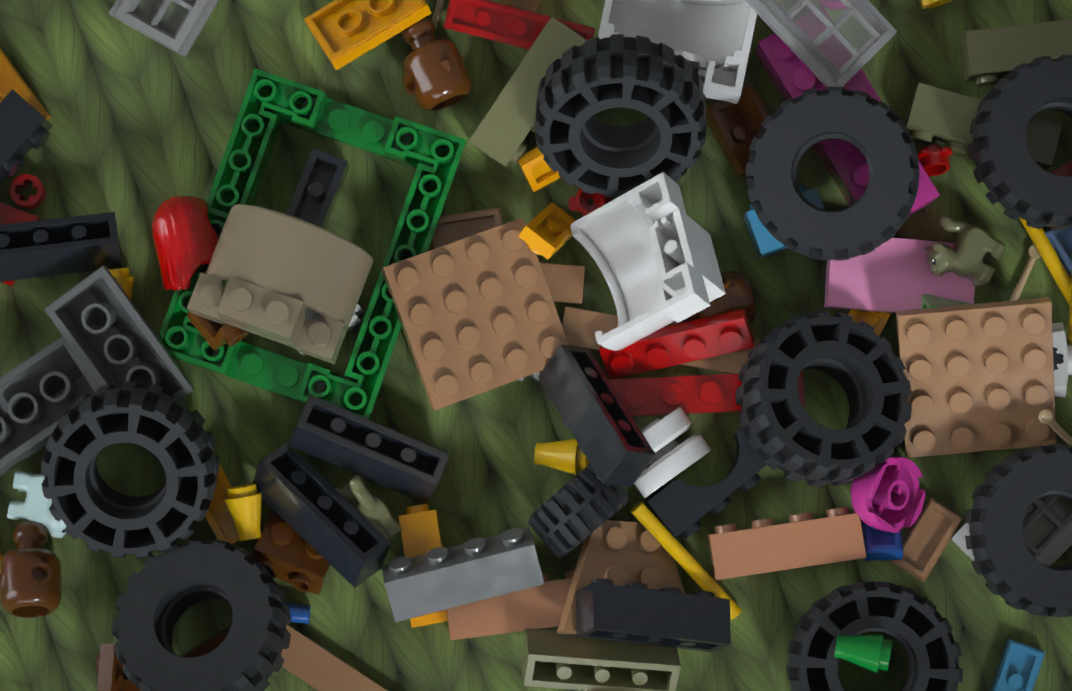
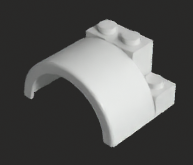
M605 0L598 36L602 39L610 37L611 34H624V37L636 38V35L648 37L651 42L656 44L660 42L666 44L674 50L675 55H682L692 65V71L699 75L703 83V93L706 98L738 104L757 13L745 0Z
M664 172L571 224L573 237L584 246L598 265L615 302L618 327L606 334L600 330L595 332L597 343L604 348L614 351L624 349L674 321L679 323L709 307L711 301L726 294L710 234L686 214L679 185Z

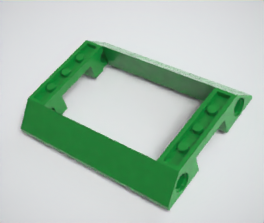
M255 68L206 202L208 203L209 222L218 237L221 235L232 206L237 204H254L283 123L416 168L382 268L429 251L467 140L398 116L392 120L330 99L324 91ZM209 264L201 265L196 270L191 279L189 289L175 290L158 336L172 357L305 404L309 395H312L368 420L370 419L402 328L382 270L344 374L346 377L335 374L328 369L310 363L306 364L241 341L231 347L226 343L214 351L186 317L189 312L187 306L201 272L206 273Z

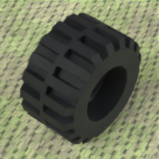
M590 464L534 511L530 516L528 524L557 558L563 557L626 505L629 495L621 486L603 484L596 477L595 470Z

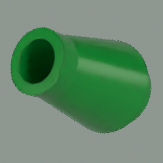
M838 634L834 657L844 659L876 673L878 669L888 671L893 640L883 639V635L844 636Z

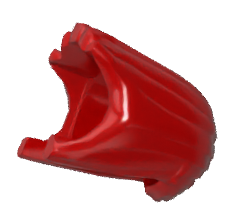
M174 196L165 200L154 214L152 233L163 288L167 290L172 289L173 291L189 289L191 279L196 270L201 265L209 264L219 237L209 222L208 203L203 199L195 196Z

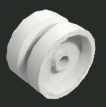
M681 407L662 420L656 419L641 430L656 454L650 461V466L641 473L634 483L644 498L711 451L701 435H693L678 445L675 439L685 433L691 425V421Z

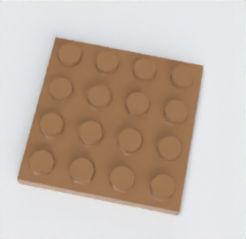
M523 217L381 268L432 411L542 371L561 344L569 345L537 254L532 252L526 242L518 237L526 226Z
M1049 297L896 311L898 357L901 358L906 368L903 370L905 380L910 381L912 395L908 397V404L912 406L911 419L903 424L907 431L903 439L905 458L1056 444V432L1048 424H1043L1038 419L1039 413L1047 409L1052 412L1053 419L1055 420L1052 305Z

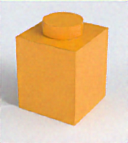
M428 504L406 507L407 515L398 516L400 527L402 528L401 536L405 557L411 558L423 555L431 549L443 547L437 510L429 511Z

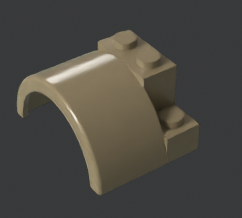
M237 204L230 209L206 273H200L187 309L197 316L223 325L228 324L296 348L304 354L335 364L371 269L373 258L367 251L355 243L310 222L259 206ZM223 280H228L227 285L224 284ZM306 308H310L323 316L318 320L306 319Z

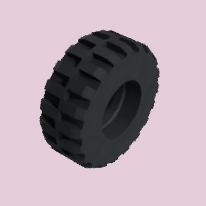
M611 34L608 38L600 39L598 36L588 39L583 45L579 47L574 45L562 54L561 60L557 58L546 70V76L540 80L537 90L535 115L537 147L544 155V161L554 172H559L561 179L571 186L573 184L579 186L582 191L589 194H594L595 192L604 194L608 198H618V196L627 193L662 172L676 182L687 173V167L691 168L700 156V149L705 144L706 97L703 93V83L699 75L692 71V65L682 55H675L671 47L661 42L659 44L651 42L648 37L636 35V38L624 37V34ZM623 107L638 110L648 115L649 118L636 125L617 127L601 123L592 116L605 109Z
M1062 54L1058 59H1052L1047 55L1035 58L1028 64L1022 63L1012 69L982 99L977 107L979 110L977 116L971 122L969 133L973 135V142L968 145L969 159H975L977 166L973 171L977 183L984 182L989 190L985 196L993 205L999 202L1006 208L1003 214L1014 221L1020 217L1027 221V226L1041 229L1044 226H1049L1052 230H1066L1072 226V175L1068 177L1058 176L1042 169L1031 157L1025 139L1028 122L1041 111L1054 110L1072 117V55Z
M829 86V89L817 91L816 88L803 92V95L792 100L789 98L779 105L780 108L771 116L768 115L760 125L762 128L756 138L754 137L749 148V160L746 163L749 199L763 226L775 239L790 250L818 260H848L868 254L889 241L910 215L919 186V162L916 146L902 119H899L887 104L870 97L868 93L857 89L856 91L845 90L843 87ZM826 139H841L850 142L863 153L869 167V181L863 195L854 204L840 210H825L814 206L802 195L797 183V167L801 157L812 145Z
M812 311L808 316L799 314L789 318L755 345V348L748 354L749 360L742 365L738 375L739 381L743 383L736 389L735 396L736 404L741 405L742 411L738 415L741 428L747 429L750 439L747 441L754 452L756 450L761 452L765 457L763 462L772 470L781 469L785 472V478L794 482L807 479L809 486L823 487L829 482L834 486L846 484L854 478L860 477L874 469L875 464L880 465L894 453V447L899 445L904 439L907 431L903 424L911 419L912 406L908 404V397L912 395L910 381L905 380L903 370L906 368L901 358H896L890 349L892 345L884 336L880 338L873 332L874 327L864 321L860 323L852 321L853 317L845 313L837 312L835 315L829 316L827 311ZM816 369L832 376L842 386L848 398L850 410L848 423L844 429L838 430L824 427L815 422L806 413L801 405L797 391L798 377L801 370Z
M132 381L123 382L121 388L114 389L112 384L98 387L94 395L85 394L75 401L73 407L70 410H66L47 442L46 453L42 458L41 472L45 475V478L41 485L44 497L47 499L51 498L52 500L49 508L56 521L62 519L66 525L64 531L73 539L81 538L87 542L86 547L95 552H98L99 549L111 552V557L125 558L126 554H136L137 558L151 557L153 550L159 549L160 552L164 553L166 550L175 547L174 545L179 538L187 539L196 530L198 522L205 518L218 482L219 456L214 453L216 441L211 431L204 430L205 419L197 410L191 412L186 408L187 401L178 394H175L172 398L162 393L163 387L150 384L149 389L138 387V382ZM116 443L140 445L151 451L160 460L166 473L165 484L162 489L147 496L133 497L121 494L109 487L100 476L96 465L98 453L101 449Z
M1067 444L1033 447L1006 457L1001 464L993 466L985 474L986 479L983 484L977 485L972 494L974 499L972 509H968L966 513L965 523L969 524L970 535L965 536L967 549H972L975 560L971 563L976 573L982 574L987 581L985 586L994 595H1000L1007 605L1015 609L1024 610L1032 615L1067 617L1072 615V562L1061 567H1051L1039 563L1031 555L1024 542L1023 520L1029 506L1040 497L1060 495L1072 502V447H1068Z
M204 538L191 539L189 545L185 546L176 543L175 547L166 550L165 553L158 557L153 554L143 563L146 566L138 574L134 572L126 582L129 587L125 595H119L115 606L119 611L118 618L112 620V634L118 639V642L113 646L117 659L124 665L123 671L129 680L141 691H264L271 684L268 678L273 671L279 672L285 661L281 657L283 649L289 648L291 634L286 629V625L290 624L291 615L289 608L284 603L285 595L282 589L262 563H259L247 550L243 548L235 549L230 542L215 540L213 545H210ZM211 598L227 600L232 606L233 619L229 633L224 641L216 649L200 657L184 658L178 656L173 650L172 635L175 624L181 614L191 605L201 600Z
M857 582L832 590L833 592L815 601L806 615L800 618L796 625L797 629L794 637L789 642L787 651L789 659L786 673L792 691H847L839 677V658L834 657L838 634L853 636L868 631H880L889 634L903 646L909 661V673L901 691H957L958 682H962L963 669L959 668V656L962 655L959 642L954 640L951 632L953 628L947 618H943L936 610L937 607L927 598L921 597L910 588L889 582Z

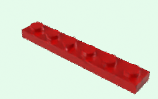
M801 370L798 377L797 391L801 405L805 408L803 370ZM739 373L609 380L632 417L669 415L679 407H681L685 414L742 412L741 405L736 404L735 397L736 389L743 384L738 379Z

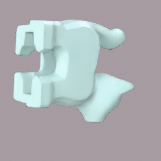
M16 471L13 488L18 489V492L26 491L27 496L25 502H10L7 518L13 520L22 518L30 522L41 523L47 527L52 537L63 538L66 534L64 531L66 525L62 519L60 521L55 520L49 510L52 500L51 498H45L41 484L45 475L43 473L32 474L31 472Z

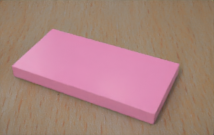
M891 238L868 254L848 260H827L824 308L896 314V311L921 309L922 294L974 304L975 286L969 278L958 276L953 272H947L942 276H936L930 272V265L926 259L927 252L924 250V247L933 246L936 241ZM939 242L948 245L952 249L954 247V243Z

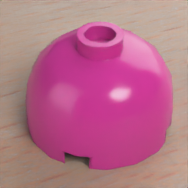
M890 456L880 465L875 464L874 469L860 477L854 478L852 481L850 493L854 512L857 513L866 525L881 531L897 533L903 527H911L922 512L925 500V489H919L918 477L923 478L921 470L913 461L897 456Z

